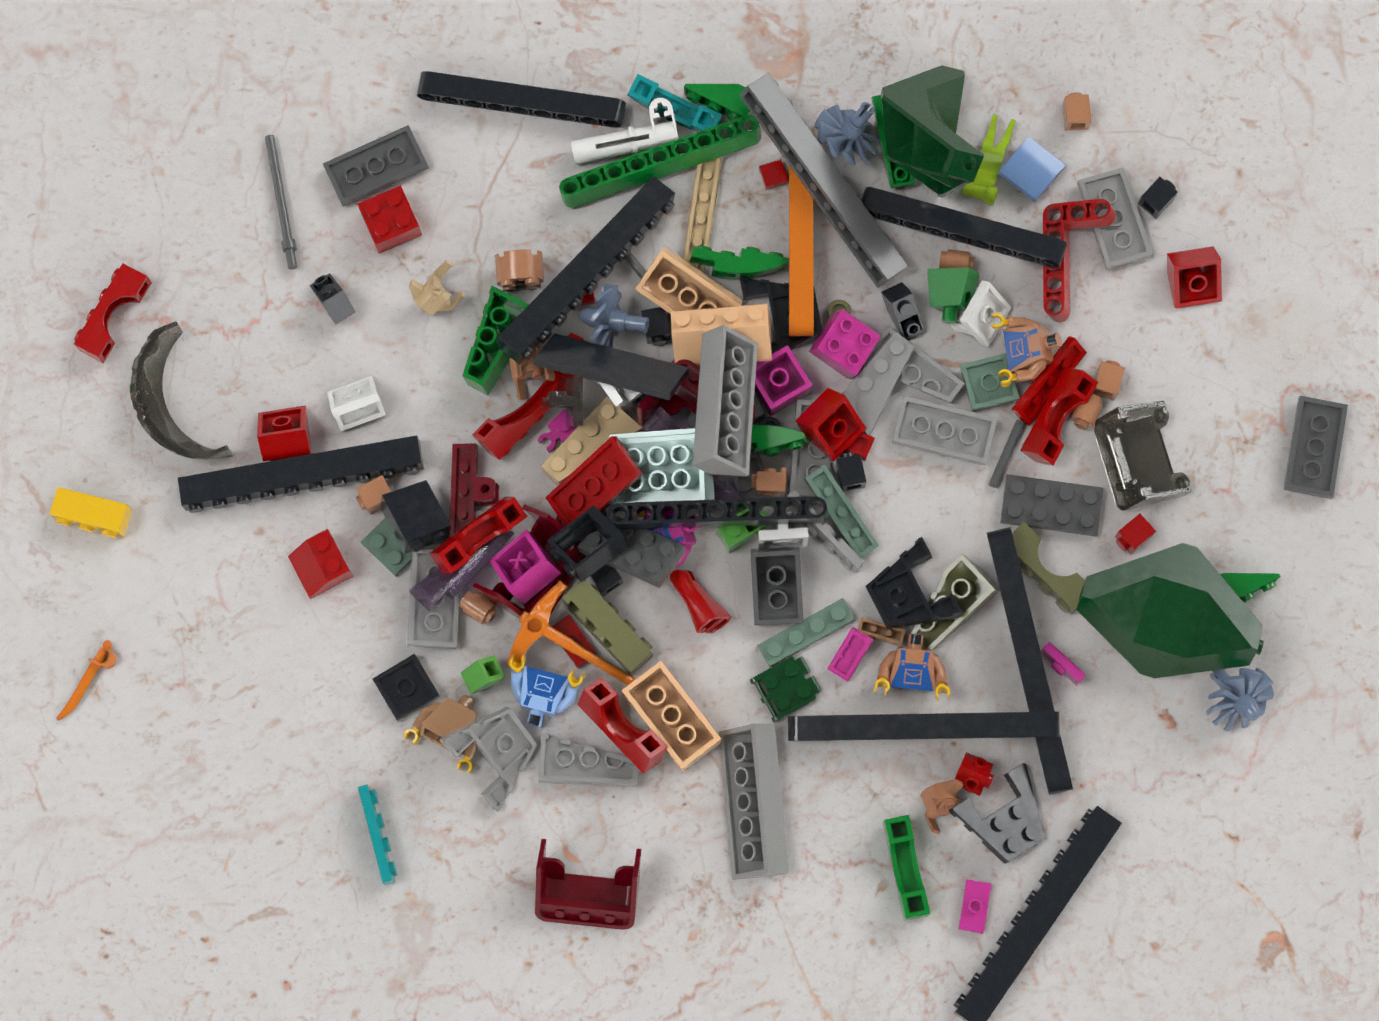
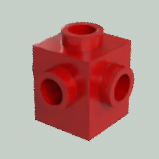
M966 752L954 779L963 783L962 788L965 791L980 796L983 788L989 789L994 775L990 774L993 764L984 758Z

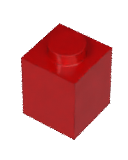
M1139 513L1115 535L1116 543L1124 552L1128 551L1132 554L1153 537L1156 530Z

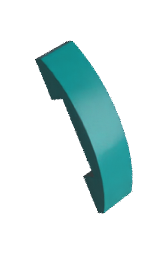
M637 74L627 96L648 110L654 99H667L672 105L675 123L696 132L717 126L722 117V114L702 104L699 107L659 88L658 83ZM658 106V110L654 111V113H659L661 117L665 118L664 112L668 111V109Z

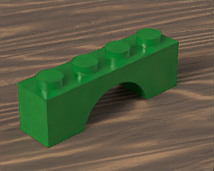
M905 815L885 819L883 827L903 920L927 917L930 915V909L918 867L910 817Z

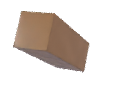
M862 617L858 630L874 640L899 647L902 645L906 631L898 627L887 629L883 623Z

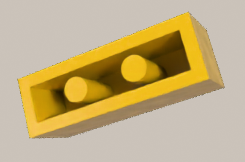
M58 487L49 515L56 520V524L69 527L70 524L78 525V529L92 533L93 529L102 531L101 535L115 539L116 535L125 536L132 509L128 504Z

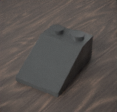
M799 546L751 549L754 625L803 623Z

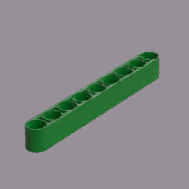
M746 115L567 177L559 185L563 203L570 208L579 207L645 184L653 176L659 179L754 146L761 140L760 125L753 115Z

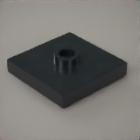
M415 653L372 678L397 722L440 697Z

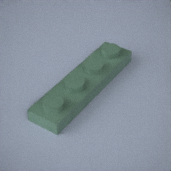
M826 465L804 478L814 496L825 500L828 508V517L844 541L860 558L879 546Z
M842 598L803 620V623H796L758 644V648L770 668L855 621V618Z

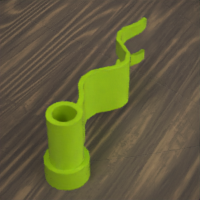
M996 114L992 116L988 133L982 144L980 152L984 154V158L975 180L964 186L962 190V195L983 200L984 204L991 206L994 205L997 197L998 187L994 186L1016 120L1011 119L1004 136L996 147H993L998 116Z

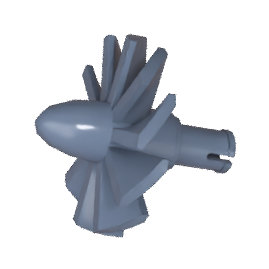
M863 102L857 111L840 110L839 105H834L821 112L814 127L818 129L819 142L821 144L828 143L832 156L837 158L843 154L851 165H856L852 149L866 164L870 160L862 149L874 155L877 154V150L865 139L873 140L877 143L880 142V139L870 133L863 132L866 127H872V124L867 122L875 112L874 107L867 111L871 106L870 103Z
M602 285L601 294L595 300L597 307L586 308L578 313V319L581 322L595 328L591 335V341L595 340V344L613 348L614 333L615 336H618L619 332L626 331L627 329L647 333L649 327L648 317L631 316L626 311L621 310L618 303L622 294L618 290V285Z
M1240 668L1239 676H1229L1224 669L1212 671L1213 673L1210 674V677L1220 687V690L1211 693L1208 699L1224 697L1223 700L1206 711L1208 716L1212 712L1222 709L1218 717L1212 721L1215 726L1230 715L1228 723L1223 729L1224 731H1229L1236 724V718L1240 714L1241 727L1245 728L1250 720L1254 721L1259 718V715L1262 716L1265 713L1266 701L1273 699L1274 692L1271 685L1273 681L1260 668H1256V670Z

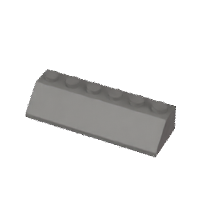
M725 325L702 334L692 466L709 474L749 475L758 343Z
M754 723L719 731L732 880L788 874L789 868L775 725Z

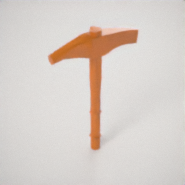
M560 580L532 607L529 613L524 611L520 615L519 622L522 624L510 650L507 665L510 666V659L513 654L514 661L521 663L522 655L525 656L532 643L541 636H544L560 647L593 664L596 668L598 667L618 679L619 682L621 681L629 685L636 680L625 673V671L620 670L548 625L553 606L568 587L563 581Z

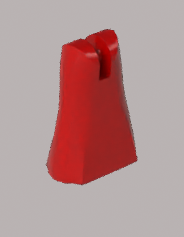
M680 569L672 571L670 582L684 600L697 633L706 632L707 634H712L729 622L732 617L705 591L692 571Z

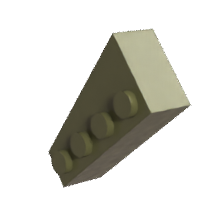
M586 579L583 582L579 581L562 597L565 608L632 676L653 657L650 650L653 648L652 645L644 637L640 639L634 633L636 630L627 619L624 621L618 615L619 611L610 602L607 603L601 597V592L593 584L590 585Z

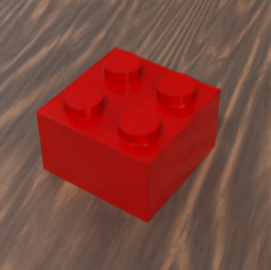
M401 185L357 203L379 254L422 236L418 222Z

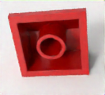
M1214 246L1167 253V275L1175 308L1222 301L1221 258Z
M827 388L795 420L809 440L832 461H835L866 429L847 397L830 388Z
M306 405L258 413L257 439L263 462L311 454V438Z
M328 529L305 540L288 556L310 599L354 577Z

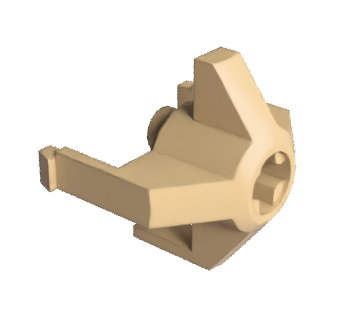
M445 260L428 277L425 285L414 279L410 281L409 289L415 303L421 310L431 315L436 311H451L464 298V291L461 290L450 301L451 294L445 291L441 285V278L453 266L452 262Z

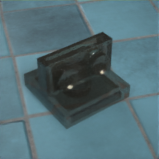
M573 376L567 378L566 391L548 392V396L542 398V407L566 408V427L583 426L582 377Z

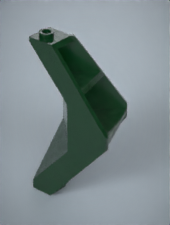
M943 65L882 87L881 90L888 160L896 163L937 193L938 197L942 198L973 182L984 158L982 152L956 134L965 73L963 70Z
M1185 543L1087 576L1076 608L1140 674L1152 678L1250 666L1255 654L1260 655L1264 640H1260L1263 625L1197 547Z

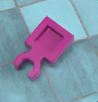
M563 409L547 425L550 432L541 434L538 438V443L541 444L544 440H550L551 444L546 448L547 452L550 453L555 449L558 440L563 443L580 424Z

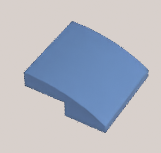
M1028 137L999 170L998 175L1032 201L1036 202L1048 189L1052 181L1064 170L1066 165Z

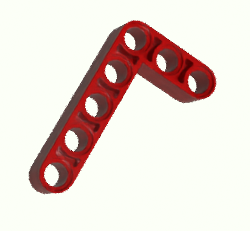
M1105 199L1054 203L1045 207L1043 211V234L1051 237L1061 236V240L1067 243L1060 268L1043 266L1044 311L1055 322H1063L1070 315V230L1111 225L1116 219V212ZM1102 209H1108L1104 216H1098ZM1084 211L1081 218L1075 219V215L1078 212ZM1055 214H1061L1058 220L1052 221V217ZM1056 282H1061V286L1058 289L1052 290ZM1056 305H1062L1060 311L1052 313Z

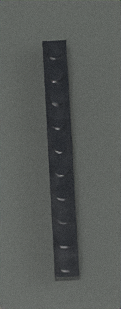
M653 176L498 336L497 347L517 364H520L524 359L529 360L536 351L535 347L540 342L544 344L551 336V331L556 326L560 327L566 321L567 314L571 310L575 311L583 302L582 298L587 293L590 295L596 290L601 278L604 277L606 279L612 273L613 266L618 261L621 263L629 254L628 250L633 245L638 246L641 243L648 229L652 231L659 223V218L663 214L667 215L675 205L673 203L675 192Z
M416 435L178 477L181 506L190 513H197L203 511L205 507L213 506V508L219 509L227 507L228 503L248 504L252 502L251 499L261 498V500L274 499L275 495L284 493L286 496H293L299 494L301 490L309 489V491L315 492L323 490L324 486L329 485L343 487L347 485V482L352 481L366 483L371 481V478L380 477L381 475H383L384 479L395 477L397 473L404 472L406 475L416 474L420 469H424L420 440Z
M1096 806L1093 811L1088 808L1081 818L1084 824L1080 830L1074 829L1066 840L1070 843L1065 851L1060 849L1053 859V862L1056 864L1051 872L1046 869L1038 881L1042 884L1038 891L1032 890L1024 901L1028 904L1023 912L1017 911L1010 922L1014 926L1009 933L1006 931L1002 933L996 942L999 945L994 954L989 952L982 962L985 968L979 975L976 972L967 984L971 987L966 995L961 993L953 1005L957 1008L954 1011L955 1015L964 1021H987L1122 822L1099 806Z

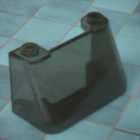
M1164 401L1116 407L1098 418L1094 425L1095 438L1116 506L1122 511L1182 497L1192 492L1188 477L1182 472L1173 473L1160 431V429L1167 425L1169 420V413Z

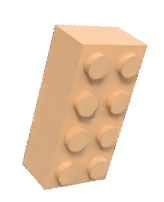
M662 661L621 690L624 698L649 730L652 729L668 746L666 753L681 772H684L721 743L720 736Z

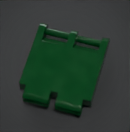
M791 656L750 679L751 684H755L762 697L760 699L761 702L765 703L771 712L773 723L817 699L815 695L821 692V688L813 675L805 679L804 676L810 673V669L802 656L796 660ZM760 680L764 685L766 691L768 692V695L765 694L763 688L761 687L759 683ZM771 699H772L774 705L776 706V708H777L779 714L776 713V711L774 710L772 704L770 703V700H771Z

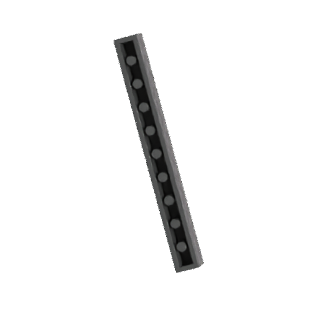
M767 73L749 84L739 96L876 287L879 288L908 267L902 255L897 252L890 242L889 237L876 223L874 216L863 205L861 198L850 187L848 180L835 166L833 159L827 155L819 140L809 130L805 120L799 116L792 102L781 91L776 80Z

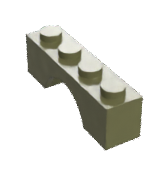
M1023 522L1012 533L1022 573L1028 578L1033 577L1039 583L1038 587L1044 594H1051L1057 600L1055 602L1056 605L1063 612L1066 613L1068 611L1072 615L1076 611L1085 580L1078 573L1069 576H1058L1047 571L1041 564L1038 556L1041 538Z

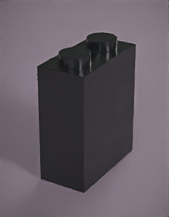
M427 480L382 495L381 510L404 554L418 552L426 546L441 544L449 539L451 525Z

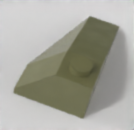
M961 554L944 570L941 580L935 591H933L928 604L953 594L963 616L916 624L911 633L924 635L922 649L933 651L1000 591V588L980 567L967 556Z

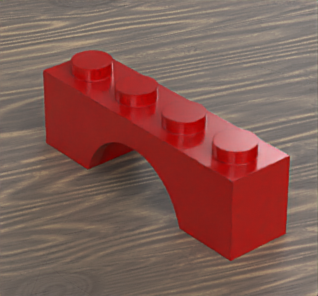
M124 263L113 272L110 285L107 289H103L96 308L91 309L87 315V323L75 335L74 345L80 352L101 363L105 362L115 345L108 330L110 316L123 304L141 302L152 284L148 276Z
M1065 367L1020 451L1037 463L1054 466L1064 447L1060 432L1065 419L1078 406L1088 403L1098 382L1083 370Z
M504 497L431 551L429 555L443 574H452L471 560V556L480 547L496 536L511 530L528 516L515 497Z
M602 677L583 689L577 705L643 774L661 762L668 746L652 729L647 731L638 729L626 718L621 710L618 694Z

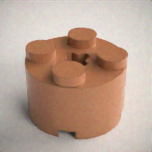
M531 249L504 251L503 257H500L499 253L495 255L497 285L503 287L504 292L517 291V287L526 286L527 290L541 288V283L545 281L543 254L541 251L537 250L536 255L531 254Z

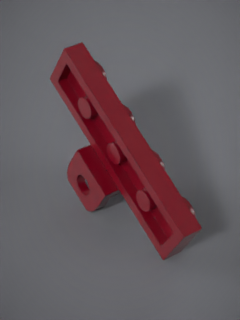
M476 443L452 445L449 522L451 529L449 538L476 519V505L493 506L499 501L500 486L495 480L489 477H477L478 445Z

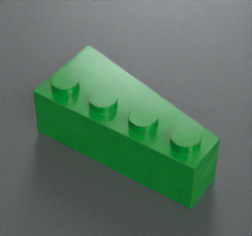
M492 285L489 291L488 302L483 310L481 324L477 328L476 339L473 347H471L462 375L468 386L487 396L510 359L508 355L497 347L498 336L529 305Z

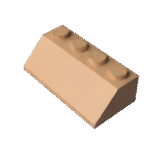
M663 246L635 290L670 314L674 311L736 307L742 304L741 298L666 246Z
M768 304L671 312V332L675 363L679 360L687 359L700 366L702 334L721 325H725L758 343L756 362L772 361Z

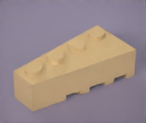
M606 397L541 465L542 472L558 486L609 439V435L643 432V428L621 408L616 407L611 399Z

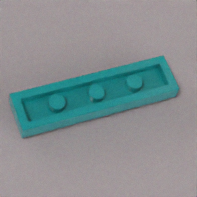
M368 784L359 786L358 791L382 883L384 885L395 883L394 876H397V870L394 861H389L387 852L391 851L388 837L383 838L381 828H384L385 824L382 814H377L375 804L379 803L375 789L371 790Z

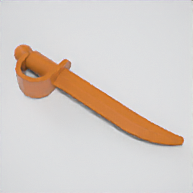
M104 641L102 644L103 648L100 647L94 659H88L91 661L69 701L56 717L57 720L64 718L75 709L99 667L110 669L116 664V655L110 650L112 647L111 641ZM109 653V658L106 662L103 663L107 654Z

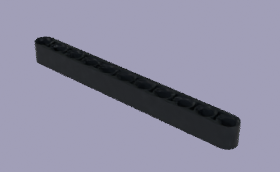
M1011 527L986 532L1029 712H1055ZM1061 735L1060 737H1035L1049 795L1073 790Z
M1059 712L788 716V741L1060 737Z

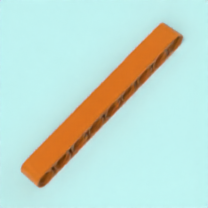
M789 166V336H813V198Z

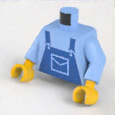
M513 654L510 659V667L512 668L511 687L515 700L520 703L522 709L530 711L526 724L541 728L544 715L555 717L557 713H563L575 702L580 684L586 675L583 673L580 679H577L574 676L576 669H573L568 677L528 666L524 667L525 656L522 655L521 663H516Z

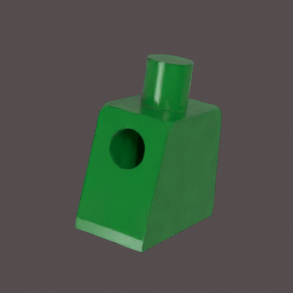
M969 267L928 269L930 306L938 311H943L942 323L956 324L957 311H965L975 294L979 273Z

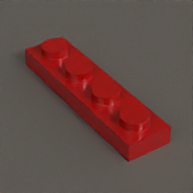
M1069 336L1054 354L1052 363L1046 365V368L1013 406L1012 411L1026 425L1030 426L1041 412L1064 368L1075 369L1087 352L1076 338Z

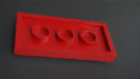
M611 436L545 498L563 525L567 526L593 505L600 512L605 510L638 480L643 473L617 436Z

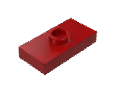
M569 615L552 626L585 649L598 655ZM563 648L577 669L588 662Z

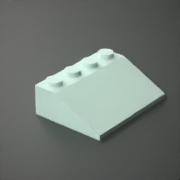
M695 428L609 435V438L617 436L643 473L612 504L623 502L714 500L712 474L692 466Z

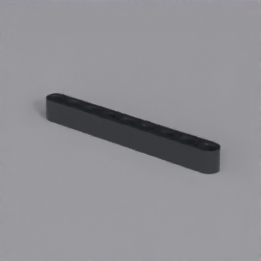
M431 71L421 72L416 95L422 100L612 128L622 127L626 102L618 98Z
M866 187L861 198L863 205L875 219L1051 268H1060L1067 248L1065 241L1055 237L873 187Z
M817 496L623 502L611 505L607 515L610 522L618 529L821 523L826 520L828 508L825 500ZM820 505L823 507V511L819 515H813L810 512L811 507ZM769 506L774 509L772 515L767 517L761 515V510ZM789 506L798 507L797 514L793 516L785 513ZM741 507L749 509V513L745 517H738L736 512ZM716 508H722L724 514L720 518H714L711 516L712 511ZM698 509L700 513L695 519H690L687 517L689 510ZM666 510H674L675 515L673 518L666 520L662 517ZM618 511L626 513L622 521L614 520V515ZM641 511H650V517L647 520H639L638 515Z

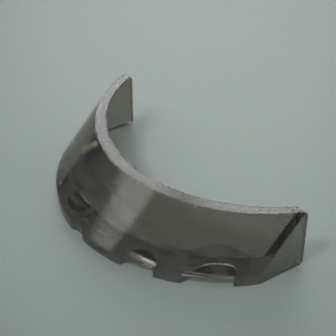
M177 321L153 330L147 337V341L144 343L138 356L135 357L132 365L130 398L141 426L154 441L177 455L200 460L232 457V451L227 445L216 450L205 447L189 438L172 419L163 395V371L170 350L183 331Z

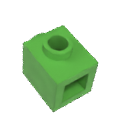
M495 655L479 659L461 672L470 694L488 690L505 678Z

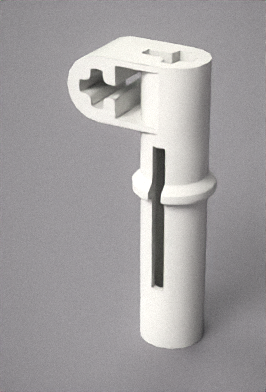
M657 98L651 102L649 114L652 125L639 128L629 126L628 130L571 141L575 164L629 153L636 154L639 151L648 150L679 139L671 103L665 98ZM658 106H663V109H668V111L664 112L665 119L672 118L673 121L654 125V121L660 120L659 113H654V111L658 110ZM649 137V139H644V140H639V141H632V142H629V143H624V144H619V145H614V146H609V147H604V148H599V149L596 148V147H599V146H604V145H609V144H614V143H619V142H624V141H629V140H635V139H639V138Z

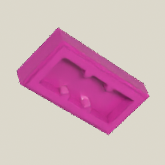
M852 627L827 669L848 682L874 639Z
M1048 642L1040 651L1052 663L1051 667L1056 673L1061 676L1064 674L1076 686L1085 677V674L1051 642Z
M966 880L958 930L984 934L991 891L990 883Z

